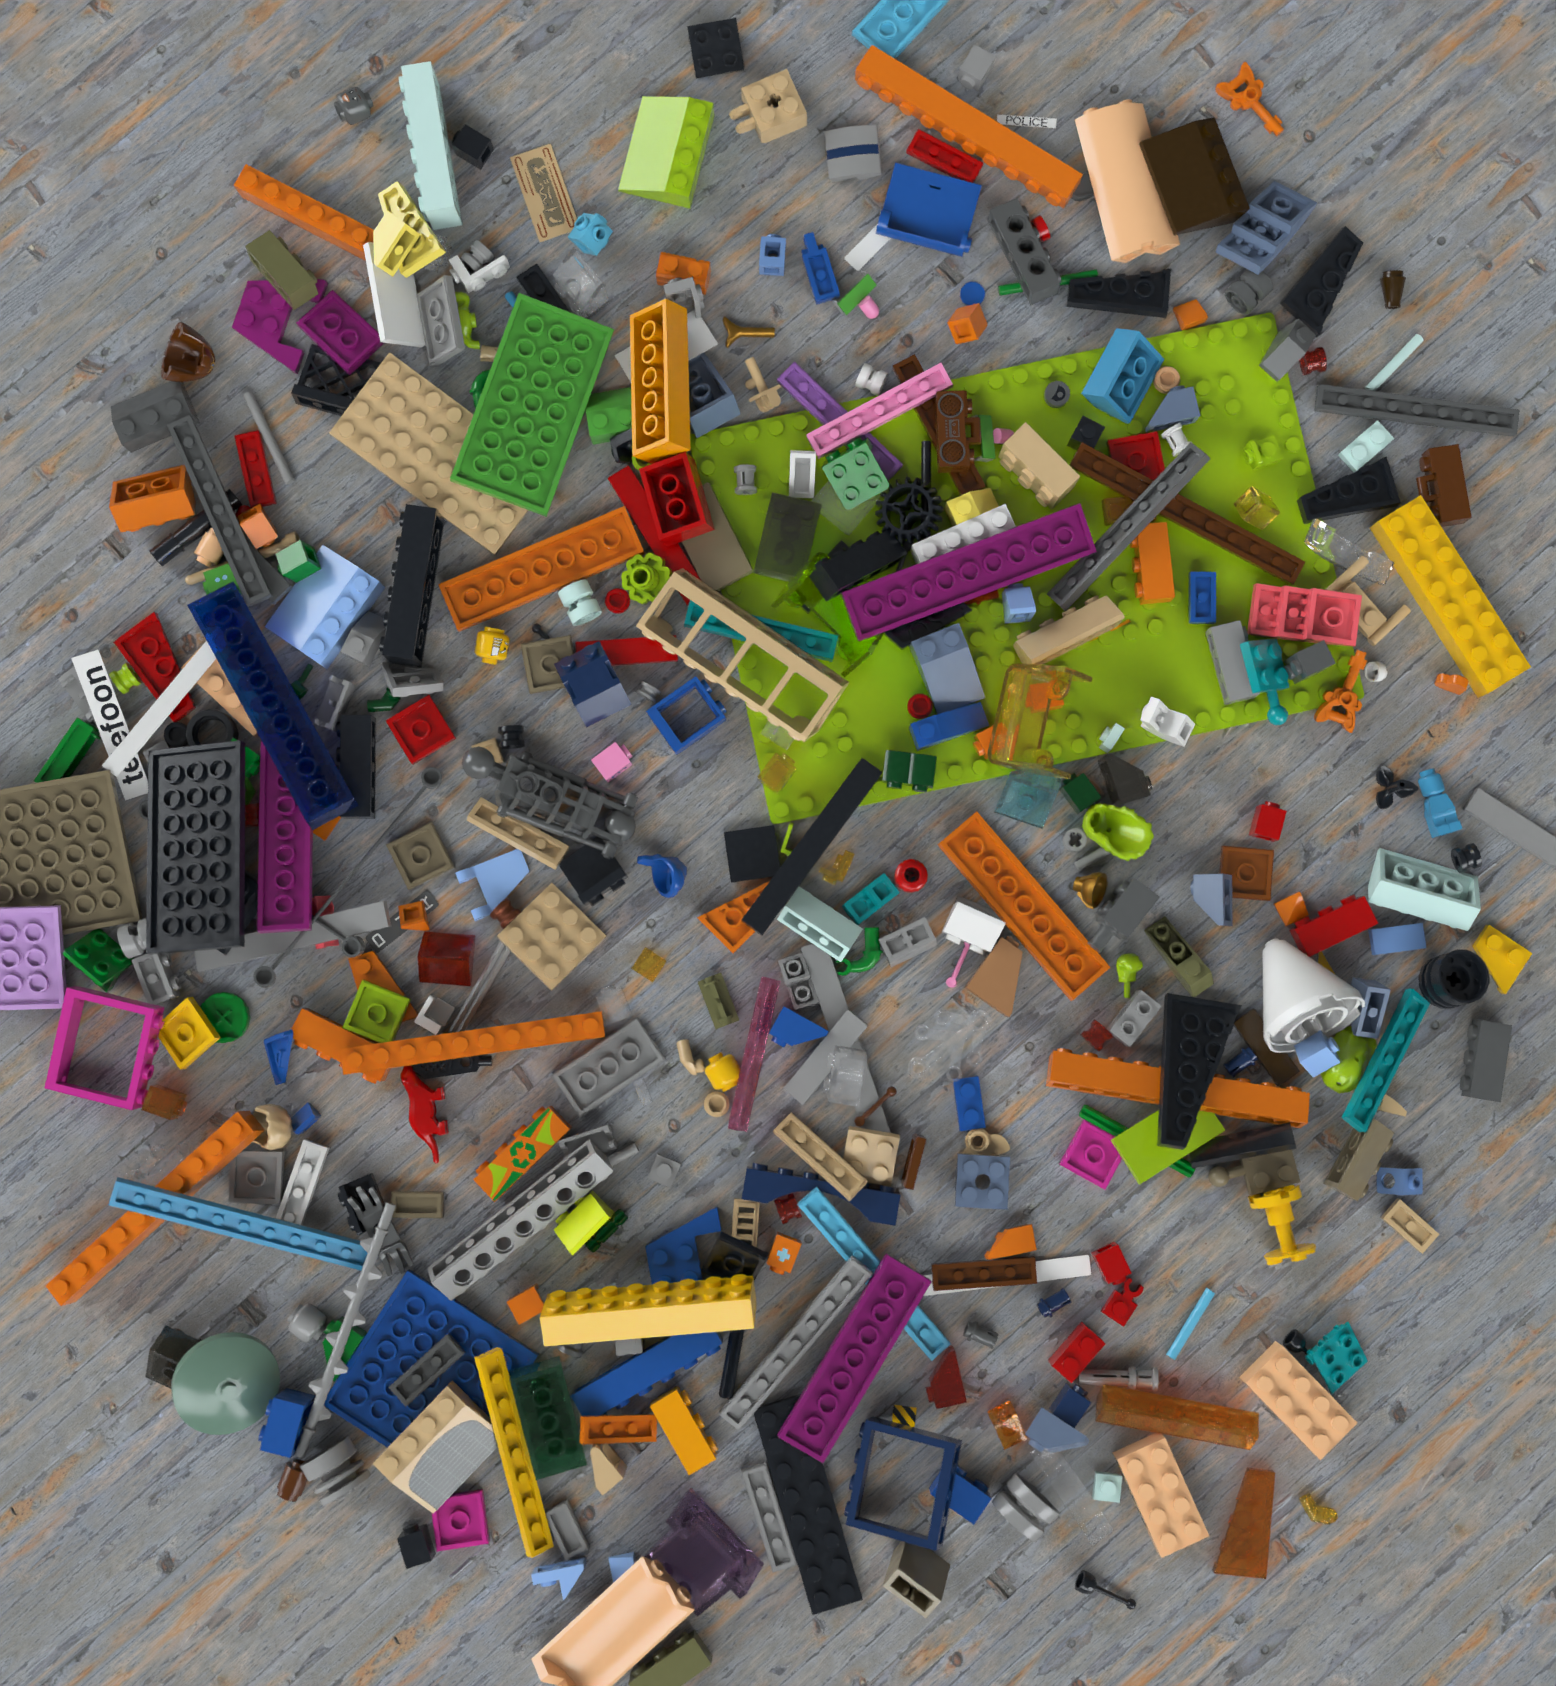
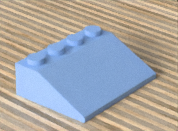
M322 545L316 553L321 569L294 584L265 627L328 669L341 651L351 629L371 609L385 587L380 581Z

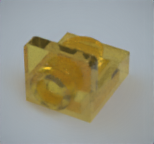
M845 850L843 855L838 854L833 868L837 869L835 873L821 867L819 874L823 875L822 880L832 885H836L837 882L842 884L855 854Z

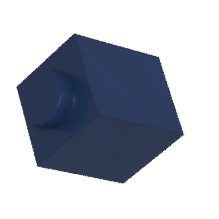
M1066 1383L1049 1410L1053 1415L1075 1428L1090 1406L1091 1401L1086 1397L1088 1392L1077 1384L1072 1387Z

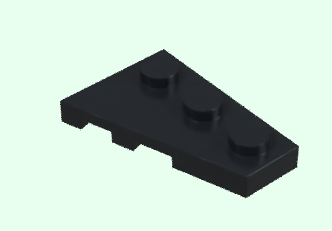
M962 602L885 631L883 634L900 650L909 647L912 641L940 630L971 613L972 609Z

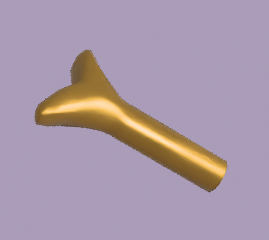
M723 317L724 326L729 334L725 342L726 348H729L740 337L774 338L775 328L741 327L731 322L727 317Z

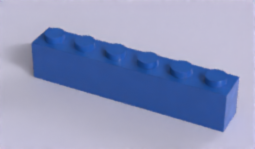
M719 1332L666 1336L645 1348L643 1353L633 1355L575 1389L571 1394V1398L581 1416L608 1415L606 1411L613 1407H616L617 1410L629 1404L631 1402L629 1398L637 1393L639 1396H643L653 1389L652 1385L659 1380L662 1383L669 1381L676 1376L674 1373L676 1370L682 1367L685 1370L691 1368L698 1363L697 1358L706 1354L709 1357L721 1349L719 1345L723 1344V1338Z

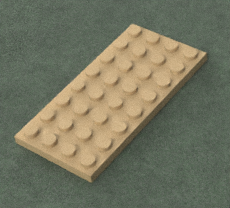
M390 352L329 432L332 437L426 506L436 508L444 519L493 555L498 553L529 511L450 481L474 414Z

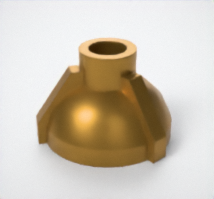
M1095 872L1087 876L1076 877L1073 890L1078 892L1077 895L1087 908L1094 910L1102 902L1108 887L1107 875L1102 872Z

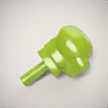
M1125 953L1118 957L1116 962L1117 974L1119 976L1118 981L1124 982V998H1130V983L1136 981V973L1143 968L1142 961L1134 953Z

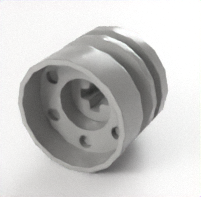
M349 1436L334 1442L300 1465L308 1481H313L317 1478L322 1479V1482L313 1490L315 1494L326 1489L328 1490L319 1499L322 1506L348 1496L358 1489L371 1475L368 1469L356 1474L355 1471L364 1464L363 1460L353 1463L349 1462L348 1459L357 1451Z

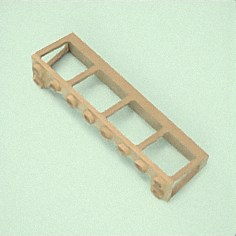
M683 568L674 571L636 625V627L642 630V634L645 637L657 640L663 645L664 650L683 658V662L687 666L702 671L706 679L713 683L718 682L725 687V691L729 695L736 698L739 697L747 702L748 708L755 712L760 711L771 724L783 727L789 731V736L797 741L802 740L805 742L820 730L849 684V681ZM675 589L704 609L703 614L683 642L671 635L673 627L660 617ZM710 615H714L746 638L745 643L725 671L689 647ZM752 644H756L788 666L787 672L767 700L731 676ZM794 673L800 674L828 694L827 699L812 720L799 715L792 718L773 705Z

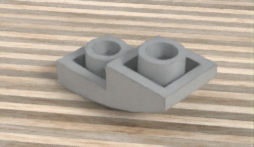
M803 953L778 960L795 1013L819 1005Z

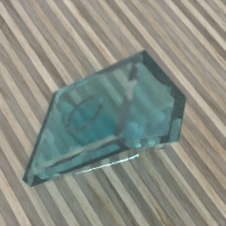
M1039 765L1011 771L994 813L1043 829L1058 794L1062 773Z

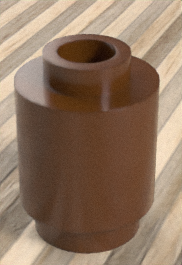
M293 1459V1462L286 1463L277 1485V1495L280 1498L296 1502L298 1497L302 1496L308 1481L300 1468V1465L305 1461Z

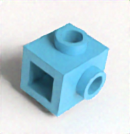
M583 213L575 221L574 228L567 238L583 253L597 256L600 250L607 245L613 230L606 225L607 220L600 214Z

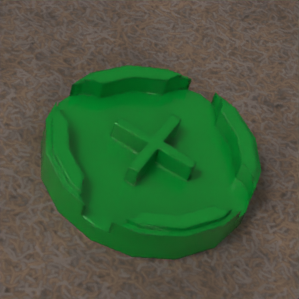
M228 992L216 993L208 997L200 1006L221 1037L217 1041L218 1043L236 1041L244 1035L249 1027L251 1018L249 1007L236 994Z

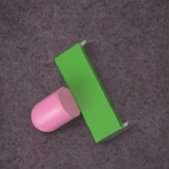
M861 271L864 277L839 302L836 300H832V302L843 315H848L858 305L868 318L874 319L879 315V307L868 294L877 285L867 272Z
M979 414L973 416L979 417L981 421L982 456L975 458L974 461L989 462L996 459L994 443L1004 444L1014 432L1003 428H995L993 430L992 418L989 415Z

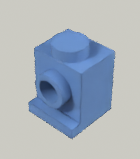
M769 234L766 237L761 236L760 275L784 276L786 238H781L777 234ZM776 254L777 257H771L769 255Z

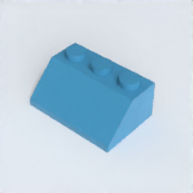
M1116 328L1081 394L1094 407L1124 423L1130 424L1164 358L1140 331Z

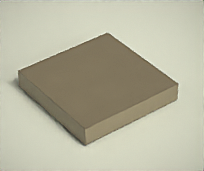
M571 635L520 644L530 694L565 688L554 664L562 658L574 654Z
M433 822L386 844L408 890L455 868Z

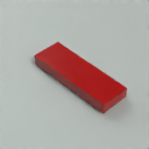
M920 129L917 130L906 150V154L948 176L971 183L975 182L984 165L978 159Z
M256 430L234 435L250 508L258 504L262 507L277 504L261 432Z

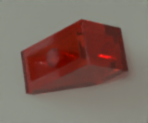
M953 1346L947 1347L929 1377L930 1386L925 1387L929 1403L934 1402L936 1409L967 1402Z

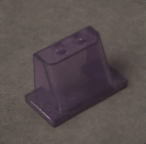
M690 1488L666 1520V1523L671 1528L647 1551L644 1557L652 1561L654 1559L660 1561L665 1571L672 1576L679 1586H683L689 1591L691 1595L690 1601L695 1608L693 1613L698 1617L730 1590L739 1599L744 1597L764 1563L706 1502Z

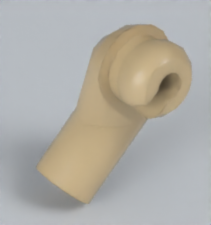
M689 1040L678 1041L676 1044L680 1062L692 1075L704 1072L703 1060L697 1059L694 1061Z

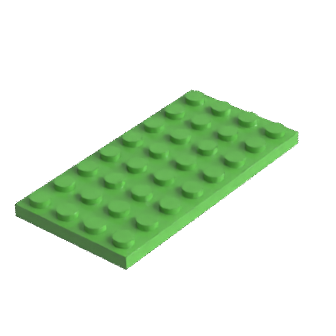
M518 293L450 481L547 517L614 329Z

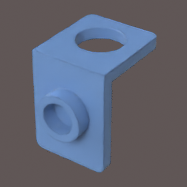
M1380 1167L1377 1172V1192L1393 1195L1422 1194V1168L1400 1169ZM1387 1173H1390L1395 1179V1184L1390 1189L1384 1184V1176Z

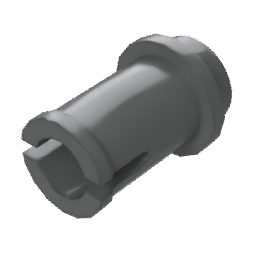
M969 1321L963 1333V1336L967 1337V1341L974 1340L991 1349L994 1348L998 1339L997 1332L979 1326L976 1321L973 1323Z

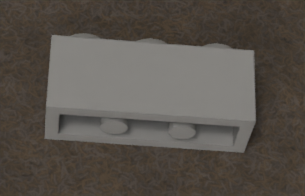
M1239 620L1210 627L1205 633L1224 705L1255 698L1260 693L1252 694L1240 648L1241 643L1248 641V633L1245 626H1242Z

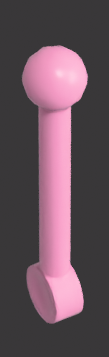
M964 942L965 947L952 976L946 980L948 987L954 988L957 985V975L970 947V944Z

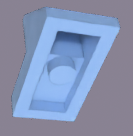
M586 1557L534 1567L531 1574L533 1585L541 1584V1587L554 1585L556 1580H559L562 1598L565 1600L585 1568Z

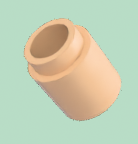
M210 528L208 533H204L194 551V554L198 556L196 560L208 567L211 564L217 565L223 555L213 528Z

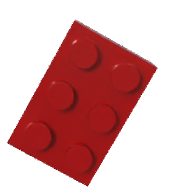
M687 452L639 469L658 538L661 542L671 546L715 530L695 459Z

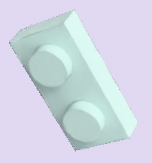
M1377 420L1342 450L1338 456L1354 473L1394 440V437Z

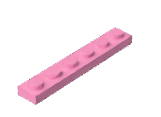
M939 363L806 434L807 439L813 450L816 451L819 459L934 398L936 391L949 390L953 387V383L942 363Z

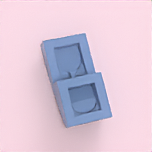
M1423 923L1368 930L1372 955L1427 948Z

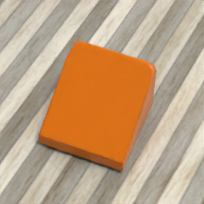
M1197 299L1173 308L1182 331L1203 324L1208 319L1207 313Z

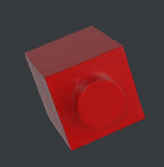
M1269 801L1256 806L1249 836L1270 842L1278 841L1287 811L1280 809L1279 804Z
M1116 1242L1091 1252L1107 1284L1118 1285L1126 1281V1276L1132 1273Z

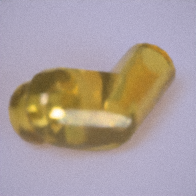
M1310 1493L1299 1498L1301 1505L1312 1522L1330 1525L1337 1521V1511L1333 1508L1316 1505Z

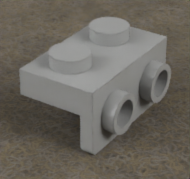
M693 277L683 280L682 278H675L668 281V284L663 285L666 299L683 307L693 305L696 318L701 317V309L704 308L703 294L700 284L695 285Z
M168 953L144 954L131 960L148 1003L160 1005L181 996L179 991L181 983L178 977L172 973L170 968L172 960Z

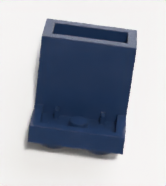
M600 641L588 645L584 649L566 656L554 664L586 728L632 705Z

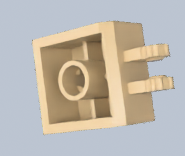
M787 69L742 87L741 95L744 104L729 113L730 118L733 120L749 115L750 118L737 124L735 129L739 134L755 129L761 143L770 142L807 126V112Z

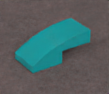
M883 873L841 907L856 925H859L900 892L887 875Z

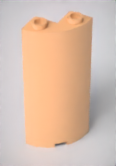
M1127 99L1118 104L1100 109L1093 107L1085 110L1083 116L1075 119L1111 260L1127 263L1144 253L1161 255L1180 245L1178 235L1173 234L1139 145L1141 141L1152 137L1143 104L1132 103L1131 99Z
M642 1556L532 1658L540 1681L558 1686L614 1685L695 1610L690 1601L691 1595L685 1587L679 1586L672 1576L665 1571L660 1561L656 1559L652 1561Z

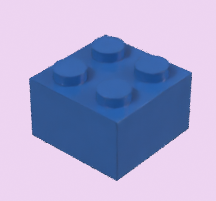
M285 1388L282 1392L276 1394L273 1399H270L265 1413L269 1415L267 1424L262 1426L258 1438L262 1442L260 1450L291 1458L298 1447L303 1433L302 1428L306 1425L316 1395Z

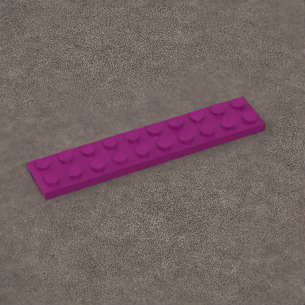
M1079 503L842 592L841 596L857 641H861L1097 551L1081 504Z

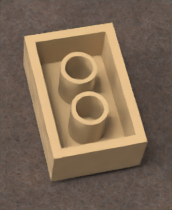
M1026 422L1003 444L999 454L1001 465L1009 472L1012 470L1018 476L1019 483L1025 489L1030 488L1036 494L1037 501L1044 507L1048 506L1051 510L1073 490L1080 478Z

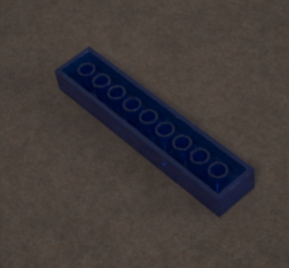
M234 581L188 604L189 610L311 829L314 830L359 806Z

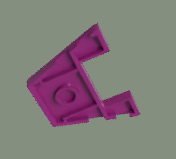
M317 279L315 285L318 295L309 301L318 303L324 298L328 283L323 279ZM268 280L247 281L232 328L255 346L268 353L276 361L282 363L290 371L298 374L305 353L303 350L281 344L292 308Z

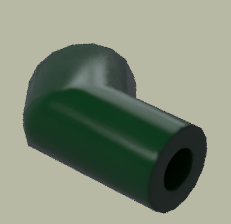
M387 687V691L381 699L367 700L368 712L391 711L400 701L401 697H393L389 687Z

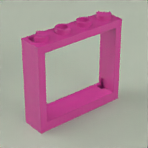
M81 986L67 987L44 1088L128 1110L143 1107L145 1097H148V1090H146L148 1080L154 1072L152 1062L154 1055L159 1049L158 1035L165 1022L162 1021L165 1007ZM85 1000L145 1015L127 1098L67 1083Z

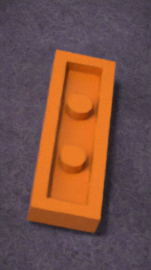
M654 1414L580 1416V1444L656 1442L657 1418Z

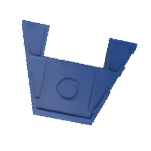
M718 1207L712 1208L708 1212L645 1246L652 1284L659 1281L674 1283L684 1279L703 1280L695 1236L722 1231Z

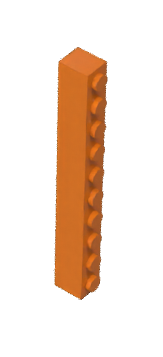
M871 45L857 66L855 81H857L860 87L865 90L870 89L877 93L884 102H891L898 106L905 115L916 117L926 128H933L940 132L944 139L950 142L955 141L967 153L976 154L982 158L988 166L997 167L1002 170L1006 177L1023 183L1030 192L1041 194L1051 205L1060 206L1064 209L1080 184L1083 176L1082 173L877 47Z
M602 1011L341 1048L340 1054L343 1075L601 1038L605 1037Z
M1059 1048L1057 1051L1053 1050L1049 1056L1046 1086L1159 1105L1161 1065L1157 1068L1151 1067L1149 1063L1143 1061L1127 1063L1123 1062V1059L1119 1057L1103 1059L1098 1058V1055L1094 1053H1082V1055L1073 1054L1070 1049ZM1215 1074L1212 1083L1208 1087L1206 1098L1200 1107V1111L1277 1125L1290 1122L1291 1127L1302 1128L1308 1123L1310 1093L1302 1092V1089L1299 1087L1289 1086L1284 1089L1278 1088L1276 1084L1270 1082L1254 1084L1246 1078L1230 1080L1225 1079L1224 1075Z
M237 1111L155 1187L193 1196L263 1133L265 1129L250 1111ZM128 1210L46 1285V1288L60 1306L75 1303L166 1220Z

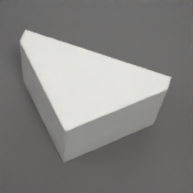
M790 450L789 497L814 498L816 451Z

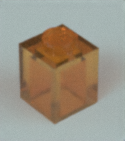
M159 1084L150 1085L141 1110L168 1120L178 1119L186 1109L187 1102L185 1098L187 1094Z

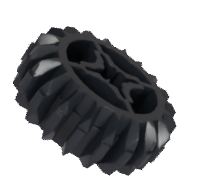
M910 477L905 478V484H902L900 479H896L897 486L895 488L889 484L888 490L890 492L888 494L885 492L880 493L884 501L876 502V505L881 508L875 511L876 517L880 518L877 521V525L883 527L881 532L883 533L890 529V536L898 538L897 540L901 545L905 543L906 539L908 545L912 546L914 539H917L919 542L923 540V535H926L927 538L932 536L929 532L930 529L934 531L939 529L935 522L943 521L942 516L938 515V513L944 511L943 506L938 505L942 502V498L935 496L938 491L935 487L930 488L928 481L921 485V479L916 477L913 484ZM907 494L904 501L895 502L898 498ZM918 494L928 500V512L918 507ZM912 507L915 512H909L907 516L904 511H909ZM891 511L901 516L900 529L892 525ZM916 521H924L920 526L911 529Z

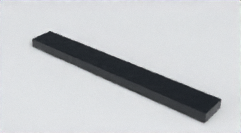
M861 758L741 919L743 923L763 936L883 773L864 758Z

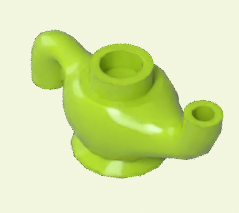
M455 292L464 344L472 349H480L479 340L475 341L471 338L472 328H477L475 312L470 313L469 310L470 298L465 292Z

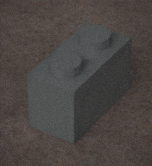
M1323 640L1289 657L1284 661V668L1288 673V679L1293 680L1294 684L1326 670L1334 665L1335 661Z

